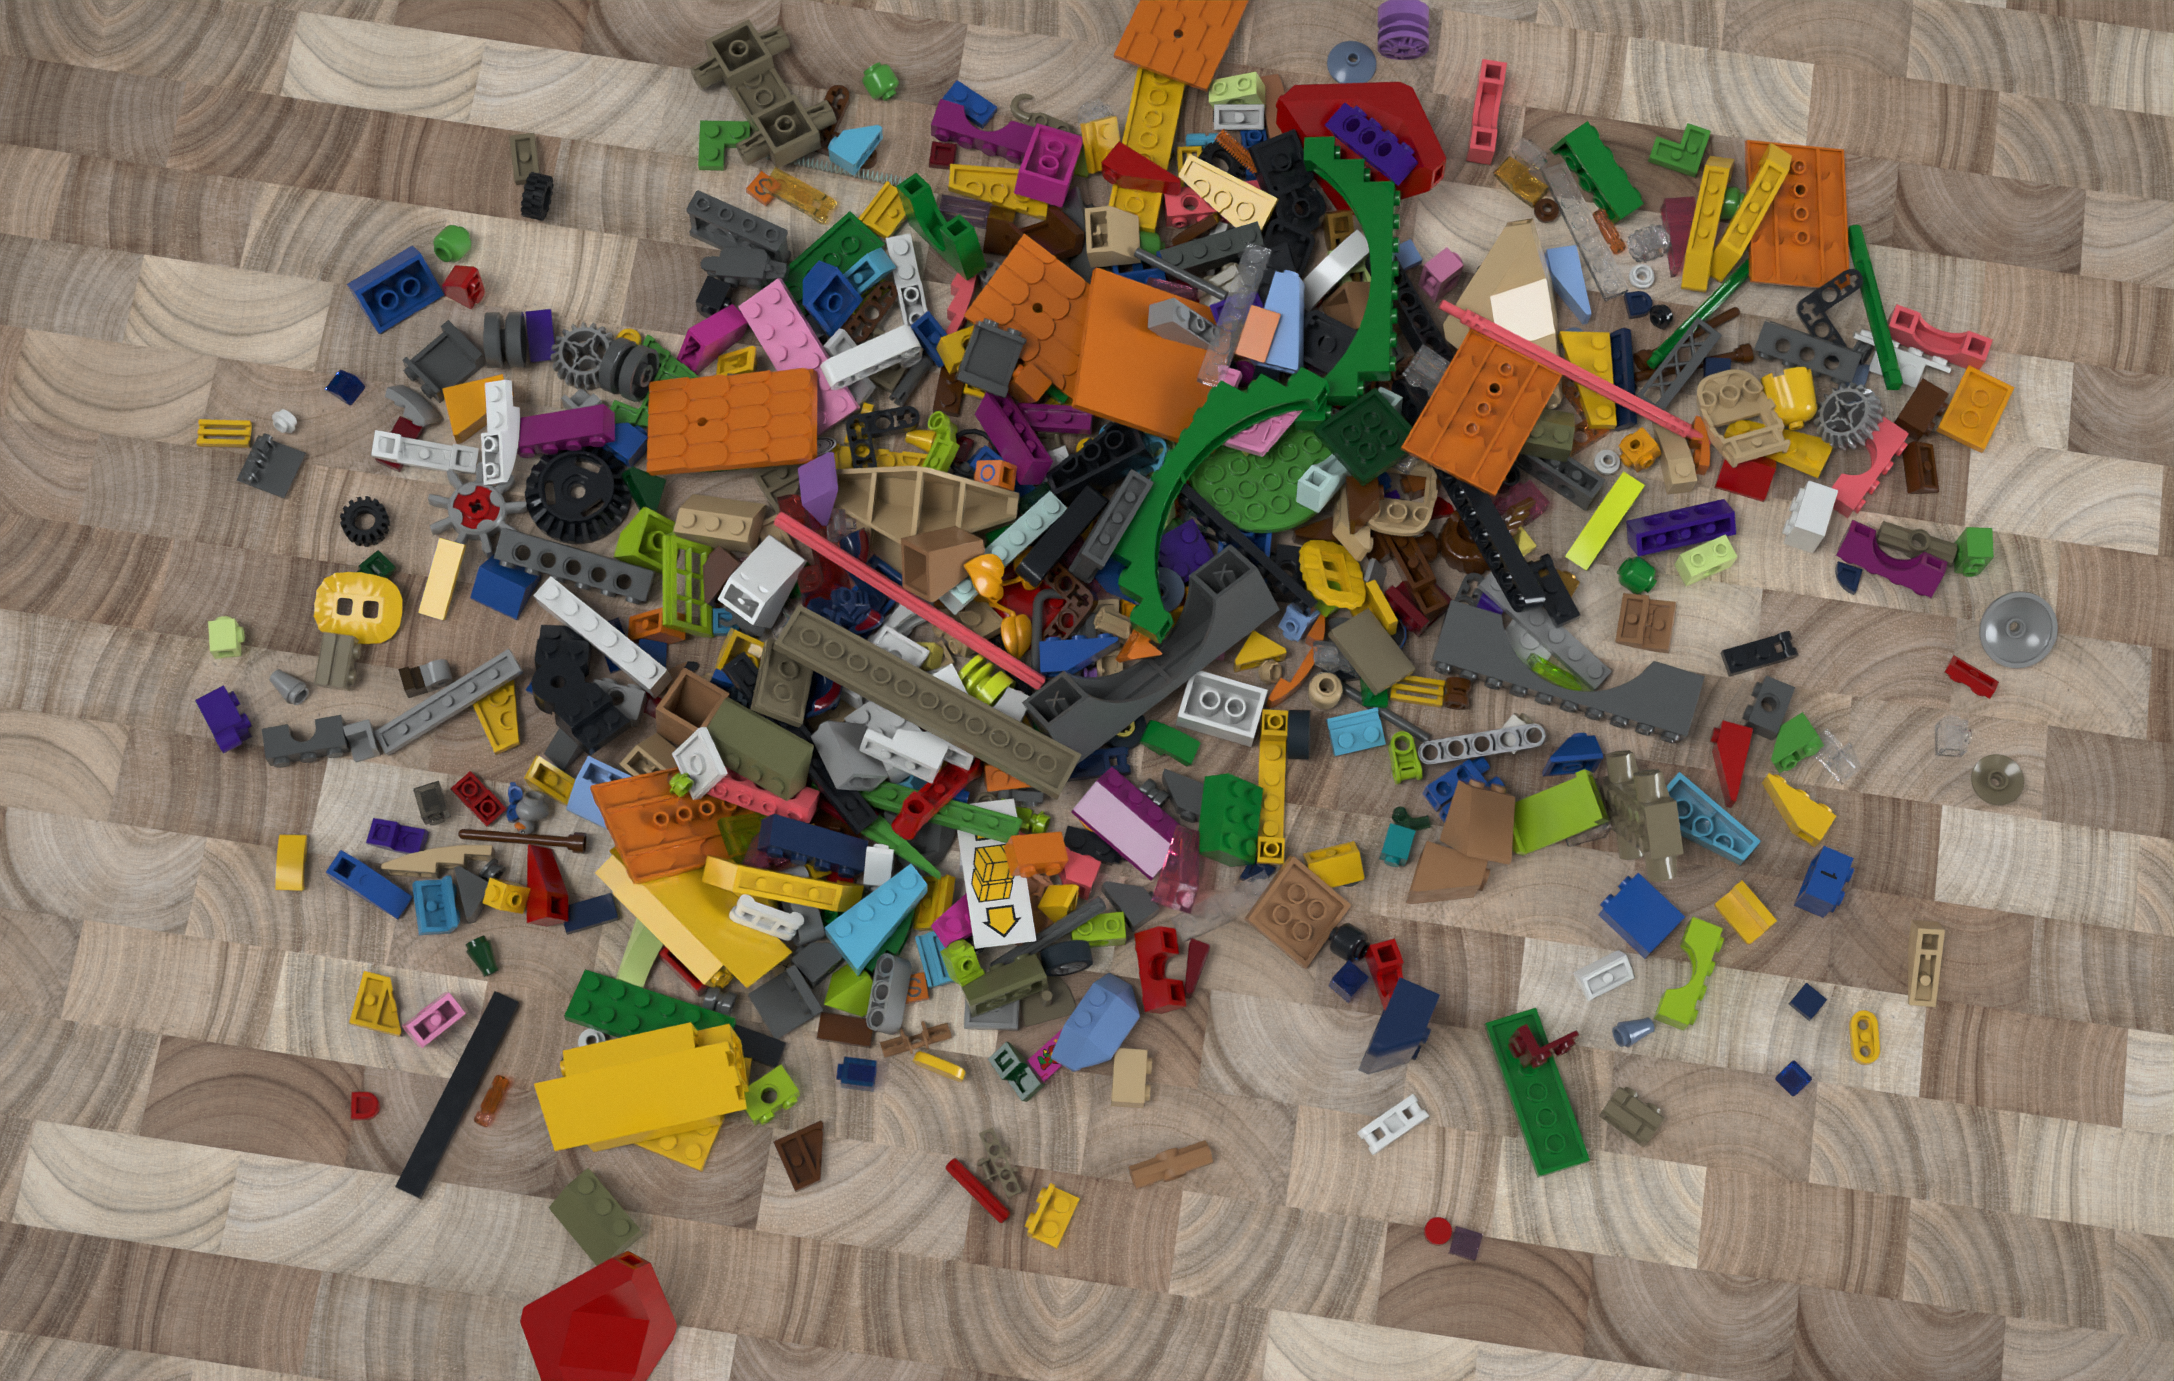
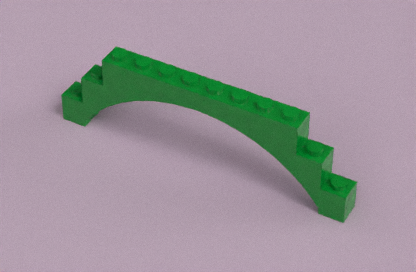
M1335 136L1304 137V164L1306 171H1314L1343 197L1363 229L1370 252L1371 282L1369 298L1356 336L1340 361L1324 377V379L1328 380L1330 393L1317 412L1311 409L1301 412L1294 421L1297 430H1314L1316 426L1333 416L1332 406H1348L1359 399L1360 396H1363L1365 391L1364 381H1391V372H1396V356H1392V348L1397 347V333L1393 332V324H1397L1398 313L1397 308H1393V300H1398V285H1394V276H1399V262L1395 261V253H1399L1400 242L1399 237H1395V231L1400 229V214H1396V206H1401V192L1396 190L1395 184L1392 181L1371 182V168H1366L1365 159H1341V146H1337Z
M1301 367L1297 373L1291 375L1287 387L1261 373L1257 380H1253L1250 383L1247 394L1220 380L1216 387L1214 386L1210 389L1207 401L1203 407H1199L1195 411L1192 423L1188 428L1183 429L1175 448L1167 452L1164 464L1160 470H1156L1152 474L1150 479L1154 482L1110 555L1112 559L1128 567V569L1126 568L1121 572L1118 579V585L1122 594L1140 603V605H1136L1130 614V623L1135 631L1160 644L1174 624L1171 614L1165 611L1162 602L1158 561L1165 522L1175 499L1188 478L1215 449L1245 429L1269 418L1289 412L1308 409L1317 412L1330 393L1328 380Z

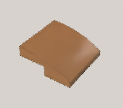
M1623 593L1615 642L1633 648L1669 653L1677 608L1676 602L1650 599L1649 595Z

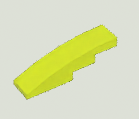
M1623 471L1565 557L1587 571L1645 485Z

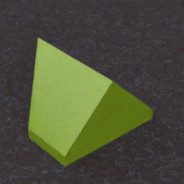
M846 964L832 974L824 1005L862 1018L865 1017L868 1011L873 984L871 977L865 970L857 976L849 964Z

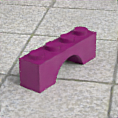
M940 99L931 122V136H934L937 140L942 142L951 141L965 149L974 148L988 156L997 155L1006 158L1011 163H1022L1035 127L1011 120L1002 129L982 131L975 128L967 120L963 105Z
M1855 520L1851 521L1836 554L1846 563H1854L1863 567L1871 574L1883 576L1893 584L1903 585L1912 589L1918 595L1932 598L1941 582L1948 563L1926 552L1905 560L1890 557L1879 547L1876 540V530Z

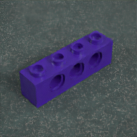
M1344 103L1325 126L1339 141L1399 186L1418 164L1412 156L1414 150L1405 142H1402L1401 145L1397 143L1399 139L1389 130H1386L1384 133L1381 130L1383 127L1372 117L1370 120H1367L1365 118L1367 116L1366 113L1358 106L1352 108L1347 103Z
M1725 499L1627 520V541L1637 556H1643L1714 540L1725 534L1726 536L1736 535L1735 511Z

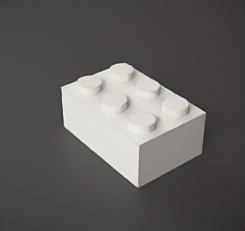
M1199 671L1188 679L1176 725L1252 747L1268 690Z
M868 701L844 718L845 722L863 724L866 731L870 729L880 732L890 739H893L897 729L921 731L917 725L872 701ZM882 761L889 775L886 779L890 783L898 784L911 775Z

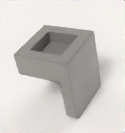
M579 389L571 398H568L566 395L561 397L563 407L567 410L602 404L601 399L594 393L590 396L583 389Z
M369 719L343 726L355 762L381 756L374 728Z

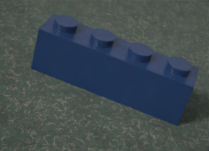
M772 814L761 820L757 850L766 852V855L771 858H787L793 864H808L814 866V869L817 871H832L838 873V876L841 878L850 879L865 870L868 841Z

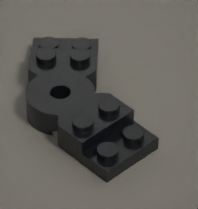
M1292 129L1248 148V151L1257 170L1254 174L1260 189L1279 199L1272 212L1273 220L1267 222L1262 231L1265 247L1268 249L1287 242L1291 249L1295 268L1302 279L1315 244V238L1310 232L1322 223L1326 213V205L1321 193L1309 186L1314 174L1312 171H1306L1304 150L1295 129ZM1295 204L1302 207V215L1296 213Z
M1287 242L1239 258L1241 265L1245 266L1249 272L1250 280L1253 282L1256 293L1258 292L1263 307H1265L1275 271L1284 273V270H1290L1298 273ZM1304 308V364L1328 374L1346 353L1356 336L1357 330L1318 310L1307 312Z
M541 625L534 659L536 672L531 682L534 702L541 711L551 715L554 712L556 725L591 756L631 728V721L613 705V698L596 683H585V677L589 675L593 645L568 626Z

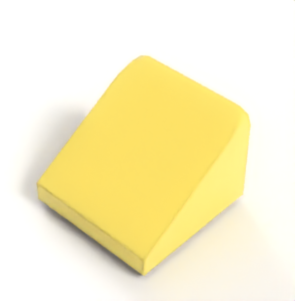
M915 642L930 651L920 669L931 671L940 668L943 648L934 642Z

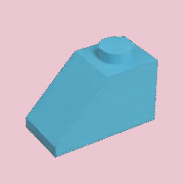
M874 125L843 130L839 137L835 136L829 143L830 161L855 176L883 139L882 127Z
M882 247L863 256L843 275L861 296L882 281L896 266Z

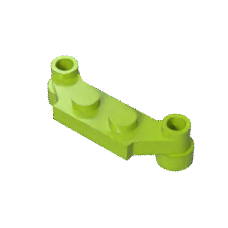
M936 411L930 416L928 427L937 436L922 467L947 473L960 447L956 443L958 427L950 421L946 414Z

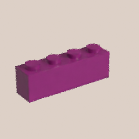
M986 392L974 415L1004 461L1017 466L1016 480L1019 484H1041L1053 460L1009 393L1007 392L1005 398H1001Z
M604 404L521 417L517 454L522 458H533L535 454L544 453L551 455L557 454L560 450L577 451L585 446L602 447L605 443L615 442V412Z

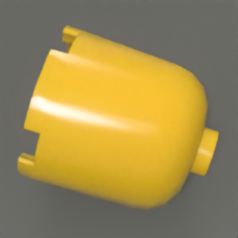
M1795 367L1784 369V375L1773 378V373L1762 377L1760 380L1764 387L1763 392L1768 399L1772 398L1776 405L1774 411L1782 419L1784 427L1789 426V430L1804 428V423L1810 421L1817 412V400L1811 369Z

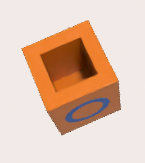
M1003 460L977 461L974 481L1014 491L1017 466Z

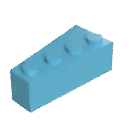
M910 864L824 927L828 939L857 976L861 974L864 967L880 951L879 949L887 939L894 934L901 922L907 918L928 892L927 883L914 866Z

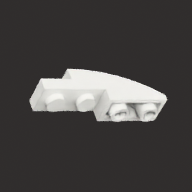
M910 233L886 238L889 258L896 266L892 271V277L897 288V299L903 325L913 324L927 312Z
M500 380L485 383L487 433H481L484 485L508 482L518 449L520 407L513 406L512 381Z

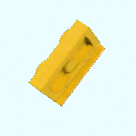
M1112 115L1087 123H1080L1088 173L1094 174L1102 171L1101 162L1120 141L1117 117Z
M886 181L858 218L872 232L885 240L892 237L907 218L897 188L892 186L889 181Z
M951 875L941 876V879H937L934 876L922 877L927 883L928 892L916 906L913 929L918 931L933 930L931 925L952 906L956 877Z

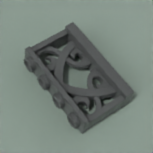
M699 190L695 192L686 208L691 222L690 236L720 250H723L725 247L764 249L774 261L788 263L792 256L787 245L788 231L778 225Z
M1133 469L1129 471L1122 485L1115 490L1069 567L1068 571L1087 584L1092 582L1098 570H1102L1154 482Z

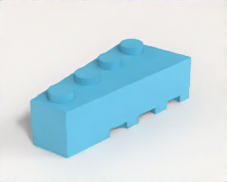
M1681 772L1666 786L1670 797L1677 801L1681 836L1740 866L1761 842Z

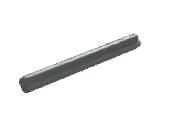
M1099 896L1093 898L1037 933L1036 941L1025 942L1022 946H1016L992 961L990 966L992 967L999 963L1007 965L1015 962L1014 958L1019 955L1029 953L1031 956L1103 912L1106 909L1104 901Z

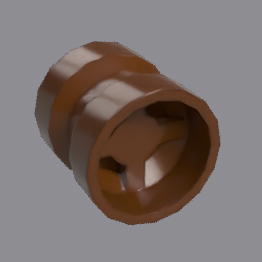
M1461 677L1446 678L1445 688L1447 689V694L1443 697L1442 705L1454 710L1468 709L1469 699L1467 694L1471 691L1472 682Z

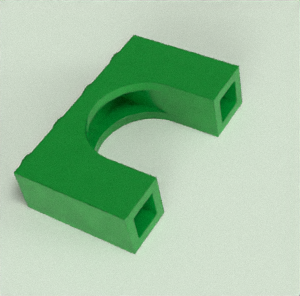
M914 173L896 186L909 225L966 281L987 267L975 228L961 214L947 222L936 204L931 186L919 174Z

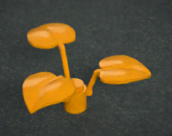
M1029 546L1014 559V571L1034 546ZM994 554L979 555L963 565L970 575L976 591L979 593L974 600L979 603L989 602L990 607H995L1010 615V617H1005L1002 620L1001 636L1008 654L1019 660L1031 645V621L1024 614L1016 616L1013 610L998 604L997 601L1003 597L1004 591L1002 586L1021 581L1025 590L1036 588L1019 575L1014 579L1002 581L1001 578L1004 574L1002 560Z

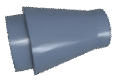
M1646 1017L1644 1019L1618 1022L1617 1026L1613 1027L1612 1033L1618 1046L1630 1047L1648 1034L1653 1033L1655 1027L1652 1020Z

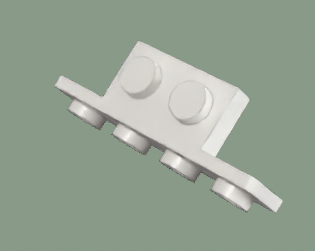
M1861 329V332L1854 331L1853 338L1875 346L1870 331ZM1892 340L1904 384L1916 388L1925 365L1950 373L1952 368L1950 365H1947L1948 360L1933 355L1932 359L1923 356L1924 351L1911 346L1908 350L1899 347V342ZM1875 350L1869 364V371L1882 375Z

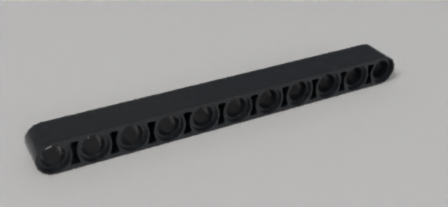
M1369 254L1365 260V267L1369 275L1371 276V264ZM1399 262V276H1394V282L1398 285V300H1393V308H1397L1398 313L1397 323L1423 369L1426 370L1428 378L1434 388H1436L1445 373L1440 370L1439 366H1442L1446 371L1454 356ZM1401 300L1405 301L1408 307L1403 305ZM1414 322L1418 323V324L1420 325L1421 329H1420V328H1417V327L1414 325ZM1426 344L1431 345L1433 350H1430ZM1515 462L1506 476L1509 483L1503 481L1497 493H1507L1520 481L1521 474Z
M1420 377L1395 380L1391 389L1393 393L1403 397L1401 412L1412 427L1431 397L1429 389ZM1433 467L1512 609L1520 613L1542 608L1545 603V594L1489 495Z

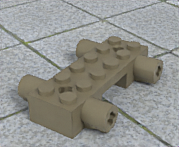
M748 19L705 40L709 58L691 67L690 71L700 90L723 80L753 129L754 134L736 143L740 157L746 166L769 156L776 169L821 148L819 131L837 123V120L827 100L804 108L796 94H790L774 68L772 56L790 48L788 38L781 25L768 31L757 33L753 24Z
M1630 750L1606 754L1608 776L1602 777L1603 785L1600 786V792L1603 801H1606V812L1610 820L1606 822V826H1609L1610 829L1616 832L1620 859L1631 860L1645 856L1648 881L1661 882L1676 877L1677 855L1684 853L1677 801L1670 797L1662 771H1659V769L1639 771L1634 754Z

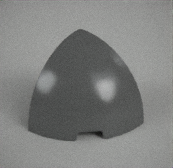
M885 811L884 819L891 825L898 813ZM927 822L922 826L914 839L906 841L936 867L949 849L956 829ZM894 853L896 859L904 868L912 864ZM912 864L921 876L927 874V872Z

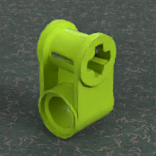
M1405 731L1395 733L1388 745L1392 776L1395 784H1400L1401 781L1414 778L1422 780V768L1412 735ZM1395 741L1405 742L1407 750H1398L1395 747Z

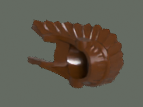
M1532 497L1511 505L1503 516L1500 514L1512 537L1518 534V527L1523 525V521L1530 515L1529 509L1536 503ZM1455 510L1438 533L1437 539L1440 542L1442 558L1446 560L1450 568L1457 569L1459 572L1466 574L1478 573L1481 575L1485 571H1490L1459 513Z

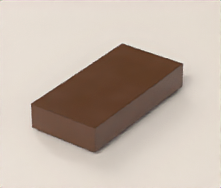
M1213 212L1177 234L1171 241L1173 246L1190 241L1218 224L1222 218L1218 212Z
M821 1012L817 1040L870 1048L873 1030L867 1026L866 1019Z

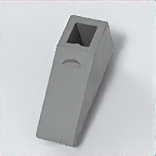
M1171 298L1149 305L1148 329L1160 337L1213 352L1219 351L1220 329L1177 299Z

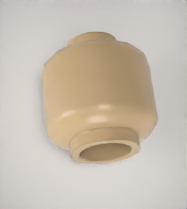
M1322 672L1315 675L1308 687L1310 702L1319 709L1333 708L1338 704L1342 696L1343 686L1341 680L1330 672Z

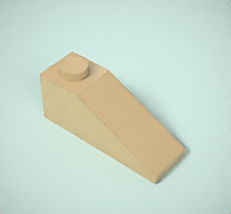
M1653 422L1655 441L1661 451L1659 460L1666 494L1692 492L1698 480L1693 457L1686 439Z
M1911 920L1908 943L1909 1005L1936 1007L1945 929L1937 921Z

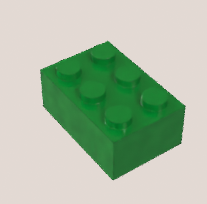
M1229 773L1205 776L1196 853L1229 867L1255 864L1263 788Z

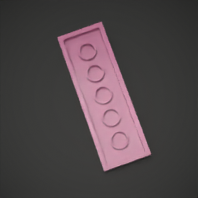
M776 279L738 306L777 371L806 368L814 369L818 372L817 436H821L860 409L847 386L838 390L830 388L820 368V365L830 357L782 279Z

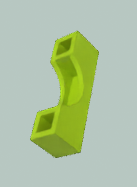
M1696 917L1690 919L1679 947L1688 955L1691 961V979L1687 985L1681 988L1666 989L1661 996L1653 1019L1682 1031L1689 1024H1694L1698 1014V1010L1694 1008L1697 1000L1702 1001L1707 986L1703 985L1706 976H1711L1716 962L1712 961L1714 952L1719 953L1724 938L1720 936L1723 928Z

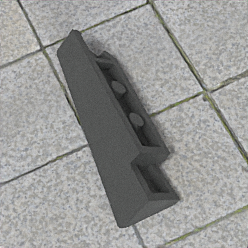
M1075 187L1066 195L1063 213L1084 232L1082 253L1068 257L1069 268L1081 276L1087 283L1091 284L1092 271L1096 267H1090L1087 256L1085 208H1093L1094 205H1086L1082 200L1080 189ZM1111 266L1097 267L1112 272Z

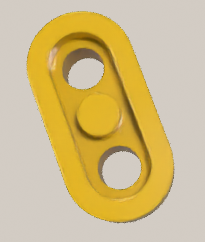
M1866 1010L1858 1011L1849 1021L1851 1055L1857 1063L1869 1065L1877 1060L1880 1055L1878 1021L1873 1013ZM1858 1022H1864L1866 1024V1029H1860L1858 1026ZM1860 1049H1867L1868 1056H1863Z

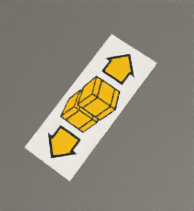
M1014 798L970 804L1017 817ZM957 830L975 949L1036 941L1027 878L1010 875L1004 850L1006 843Z

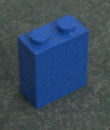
M1637 873L1633 878L1628 875L1620 883L1618 888L1621 891L1615 897L1609 894L1600 904L1603 909L1598 916L1646 959L1682 922L1685 916L1643 876Z

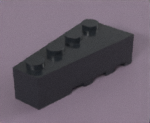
M1109 422L1103 427L1104 431L1093 440L1091 438L1083 444L1084 447L1075 455L1071 453L1046 474L1053 494L1067 507L1088 484L1098 491L1126 477L1131 469L1137 471L1155 462L1156 459L1145 432L1116 422Z

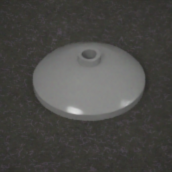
M2025 591L2010 592L1994 600L1985 610L1979 626V637L1984 651L1992 660L2009 668H2024L2041 661L2052 649L2058 632L2057 618L2052 607L2040 596ZM2016 622L2017 627L2014 630H2010L2011 623Z

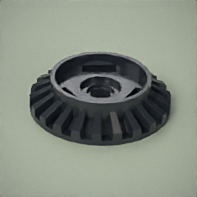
M585 446L577 451L566 449L558 451L557 454L542 455L540 461L531 468V474L526 480L525 500L530 517L544 534L554 540L567 544H587L608 536L623 522L631 504L632 495L621 475L626 471L624 465L612 452L606 451L602 447ZM587 462L599 467L600 470L598 473L576 466V463ZM553 482L556 504L547 505L545 486L546 483ZM583 487L585 489L583 497L574 498L571 496L573 488ZM601 500L604 502L603 506L593 514L585 517L582 516L583 513Z

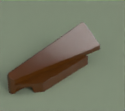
M1381 533L1390 551V557L1415 607L1429 620V625L1448 607L1447 601L1434 586L1437 583L1434 573L1413 536Z

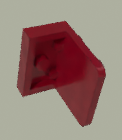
M1403 581L1396 588L1392 585L1384 593L1394 614L1417 637L1423 634L1447 610L1446 608L1428 625L1429 620L1415 607ZM1435 583L1434 586L1449 604L1452 599Z
M1525 1024L1516 1029L1509 1039L1510 1044L1508 1046L1515 1059L1519 1058L1523 1068L1532 1065L1534 1069L1546 1063L1547 1059L1554 1053L1559 1057L1569 1052L1571 1047L1576 1044L1575 1040L1578 1038L1579 1033L1577 1030L1539 1048L1528 1025Z

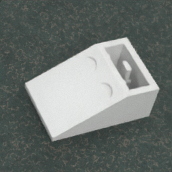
M768 535L729 577L718 600L752 625L772 628L807 560L772 535Z

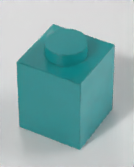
M1390 823L1379 859L1384 860V863L1391 867L1405 866L1416 830Z

